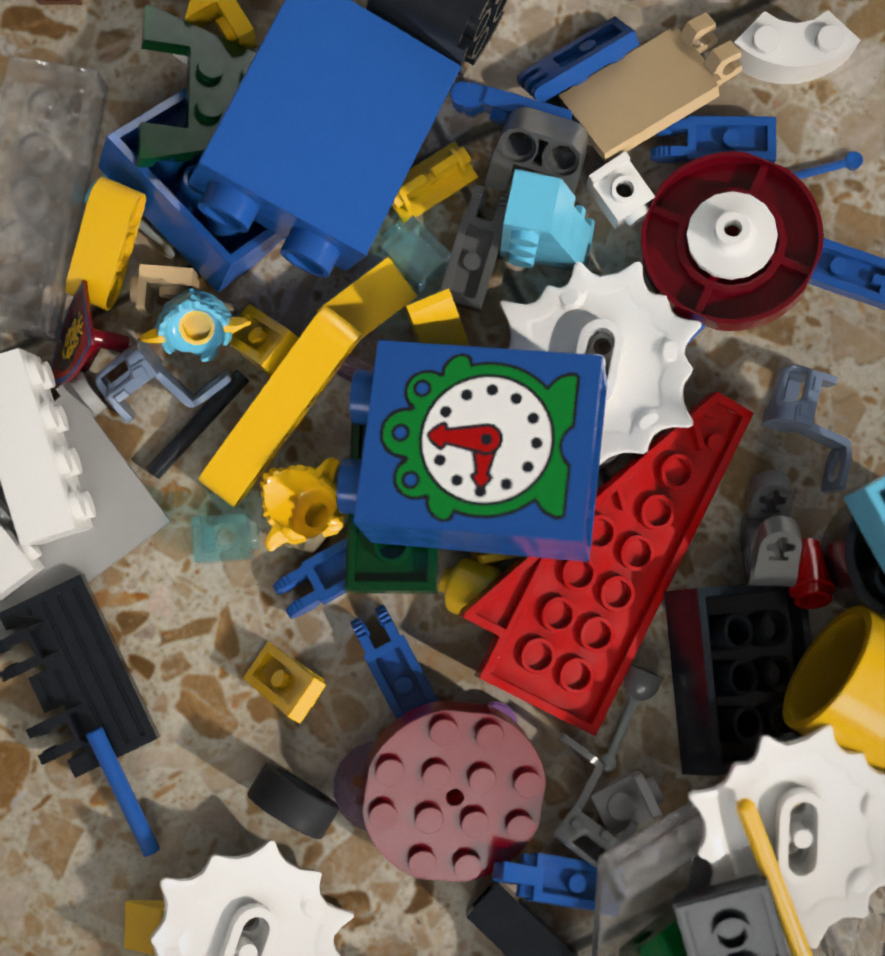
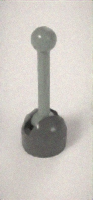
M630 664L623 679L624 688L630 699L607 753L599 758L603 765V771L610 772L615 769L617 765L616 753L638 701H644L653 697L657 693L663 677L637 665Z

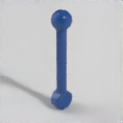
M852 151L842 160L793 173L799 179H804L842 168L855 171L862 165L863 157L859 152Z

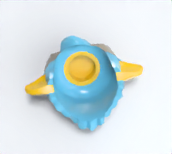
M191 288L166 302L164 308L155 313L151 320L155 329L143 333L138 339L140 342L162 345L163 350L168 354L176 352L177 349L181 352H192L201 356L202 362H210L217 356L218 346L221 344L223 346L228 345L232 334L250 326L251 320L234 317L238 312V307L234 302L224 299L221 301L211 293Z

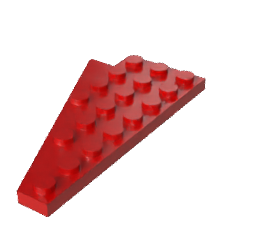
M710 392L688 411L694 421L693 426L689 428H668L649 445L648 452L637 455L597 490L590 562L522 556L460 610L458 616L494 634L474 676L596 736L664 598V591L668 590L754 412L719 392Z

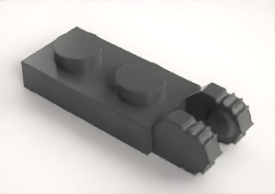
M476 184L467 214L463 213L440 292L449 288L457 307L481 313L501 246L503 223L509 194L502 192L501 196L498 197L493 222L478 218V214L485 200L486 187Z

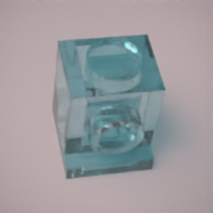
M240 513L191 517L194 563L210 564L254 560L253 550L260 549L261 540L258 522L251 523V515ZM224 529H230L233 533V541L227 546H222L218 542V534Z

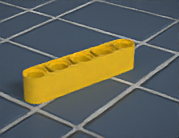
M324 306L304 330L208 463L198 481L233 508L238 506L354 350L363 333L328 306Z

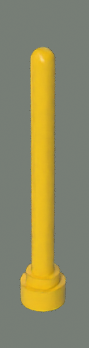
M741 798L736 803V811L761 876H765L768 879L779 922L792 956H813L755 803L749 798Z

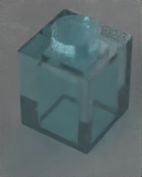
M414 216L405 223L401 220L397 221L382 237V240L385 242L381 246L383 257H389L402 276L419 293L448 266L451 253Z

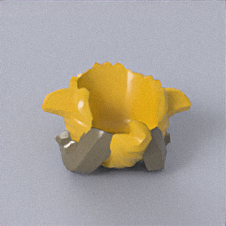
M337 458L325 459L317 469L312 466L306 467L297 464L296 466L291 465L288 468L280 467L277 469L273 467L269 469V473H263V481L260 482V487L263 490L261 492L263 498L262 507L264 509L263 516L267 518L266 521L271 527L264 543L268 551L272 552L283 544L287 548L294 547L304 552L313 553L326 537L337 535L343 528L345 513H340L337 505L338 476L335 475L339 464Z

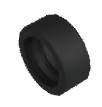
M269 763L264 764L247 793L248 798L263 811L292 829L314 839L323 838L339 811L338 804L320 790L290 772Z

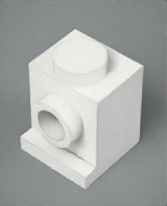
M626 151L590 174L585 187L615 230L625 223L631 228L644 220L655 198L650 188L630 162L631 158ZM619 185H626L632 195L621 197L617 193L616 188Z

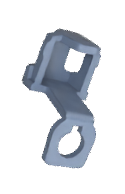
M138 339L98 372L95 382L106 400L123 420L129 423L134 419L135 412L126 402L125 398L153 377H156L185 406L196 407L226 386L232 380L233 372L229 368L225 369L193 394L162 365L161 358L148 343L140 342ZM123 361H126L129 370L112 383L109 382L104 375Z
M800 365L785 366L777 373L771 400L764 410L761 425L785 433L796 432L831 448L832 450L825 464L821 491L828 494L842 492L846 487L852 463L851 443L847 438L814 424L821 387L836 386L838 377ZM805 382L802 397L798 401L801 383ZM840 460V469L834 480V471Z

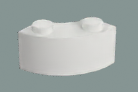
M829 10L814 20L800 23L782 21L764 11L734 44L741 51V57L737 60L742 65V73L765 82L797 84L820 78L841 66L849 59L861 40Z

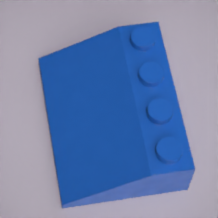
M186 87L109 134L104 143L98 168L109 179L145 193L146 204L143 215L217 292H220L253 268L284 237L255 221L252 222L247 233L236 232L216 223L200 211L198 203L204 193L188 185L187 182L202 154L194 155L189 161L175 163L174 159L157 161L152 167H136L140 122L185 128Z

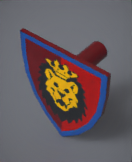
M82 280L69 306L54 352L51 370L54 375L55 384L58 385L70 382L80 371H88L101 348L122 353L129 347V336L93 328L88 285L85 280Z

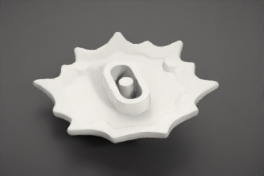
M639 261L632 263L617 273L606 275L591 273L581 262H577L574 264L571 277L566 285L562 287L547 285L535 302L520 304L505 299L500 301L499 306L507 321L510 333L507 349L600 355L594 351L595 345L600 341L610 344V352L603 355L608 387L600 465L609 457L621 453L645 454L648 452L653 436L662 429L672 427L689 428L693 426L694 421L687 411L683 399L684 384L693 371L691 364L685 356V348L691 337L701 328V322L677 316L672 312L666 295L655 294L649 291L643 279V265Z
M823 725L804 737L788 742L777 741L767 735H762L759 738L754 756L745 762H735L723 782L713 788L692 790L688 793V798L699 811L703 820V837L698 847V855L705 859L712 867L713 875L710 886L755 874L761 875L736 811L738 800L749 798L755 803L811 949L818 947L827 928L841 918H865L869 915L868 903L870 894L878 887L885 886V772L871 767L867 763L863 751L842 749L835 741L831 725ZM801 803L797 808L792 809L795 805ZM794 842L799 849L793 854H788L789 844Z
M269 839L248 854L235 857L213 854L202 871L191 878L161 879L160 887L165 904L164 915L160 925L150 936V941L153 945L155 956H341L335 947L334 935L342 926L354 918L353 911L334 906L323 898L320 894L319 886L322 875L320 870L298 867L286 861L278 850L275 841ZM256 917L253 925L244 927L248 920Z

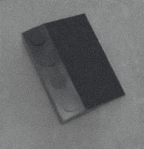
M740 584L664 591L682 775H727L735 762H745L754 756L759 738L762 735H767L783 742L804 737L787 726L783 719V702L788 684L799 661L812 643L808 609L796 606L794 598L789 595V587Z

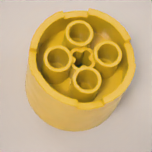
M855 606L835 617L818 634L802 656L786 690L783 702V719L787 726L803 736L812 733L823 725H831L835 741L842 749L863 751L867 763L874 769L884 772L885 620L864 606Z

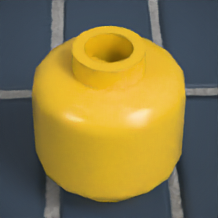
M470 557L461 559L454 568L447 567L439 584V591L444 593V602L447 610L458 615L466 604L503 573L502 570L491 564H480L477 559Z

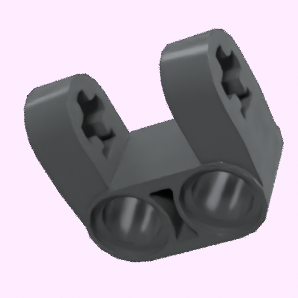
M528 107L515 109L506 120L492 156L484 186L506 193L514 165L516 164L561 178L571 192L575 194L588 145L586 130L575 121ZM515 132L524 133L530 139H522ZM557 146H567L573 152H564Z
M765 470L758 473L752 478L749 485L745 513L742 515L740 526V546L747 585L794 587L797 582L798 565L802 552L799 525L790 516L793 505L790 479L785 473L778 470ZM770 490H774L773 498H765V496L769 495Z

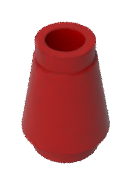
M813 538L801 539L802 552L798 565L797 582L794 587H789V595L794 598L796 606L800 608H822L831 603L835 585L820 548V542Z

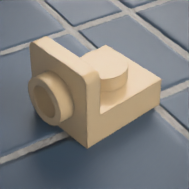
M139 264V275L133 276L131 279L130 300L132 303H136V309L142 315L152 316L155 290L159 291L160 297L172 299L184 293L187 289L199 290L200 276L194 268Z

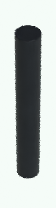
M236 369L233 372L232 380L210 397L146 468L155 477L160 479L249 383V380Z

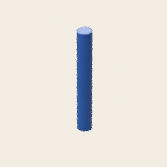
M100 726L87 732L85 736L143 856L147 857L160 850V846L103 727Z

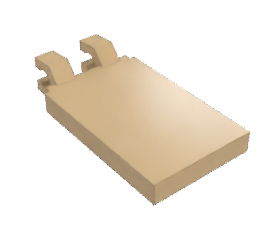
M707 12L688 21L682 32L678 28L674 31L669 29L628 53L622 60L608 65L588 77L585 82L573 86L558 95L561 107L571 110V113H573L572 121L583 126L587 132L589 143L606 164L623 152L631 150L719 97V86L742 71V65L737 60L741 57V51L731 40L712 49L706 60L702 57L701 54L718 43L717 36L712 32L716 29V23Z

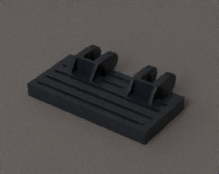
M84 574L73 577L0 612V619L6 631L23 623L27 626V628L0 640V655L10 651L13 646L26 640L29 641L35 656L5 667L0 672L2 681L5 682L44 663L46 670L28 678L44 713L61 705H64L66 711L26 729L29 738H39L67 722L74 737L60 745H53L43 750L42 754L38 755L42 765L83 746L84 752L67 760L74 777L76 778L99 767L100 765L85 734L100 726L103 727L117 758L160 737Z

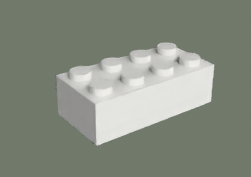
M16 348L0 354V482L20 545H43L93 529L91 518L96 517V511L89 492H82L77 475L82 474V465L75 448L69 449L64 431L69 430V424L63 407L60 404L55 406L50 388H54L56 384L51 367L47 361L42 362L40 357Z

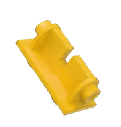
M454 141L409 170L392 203L393 208L404 225L479 178L470 165L472 160L463 146L459 148Z

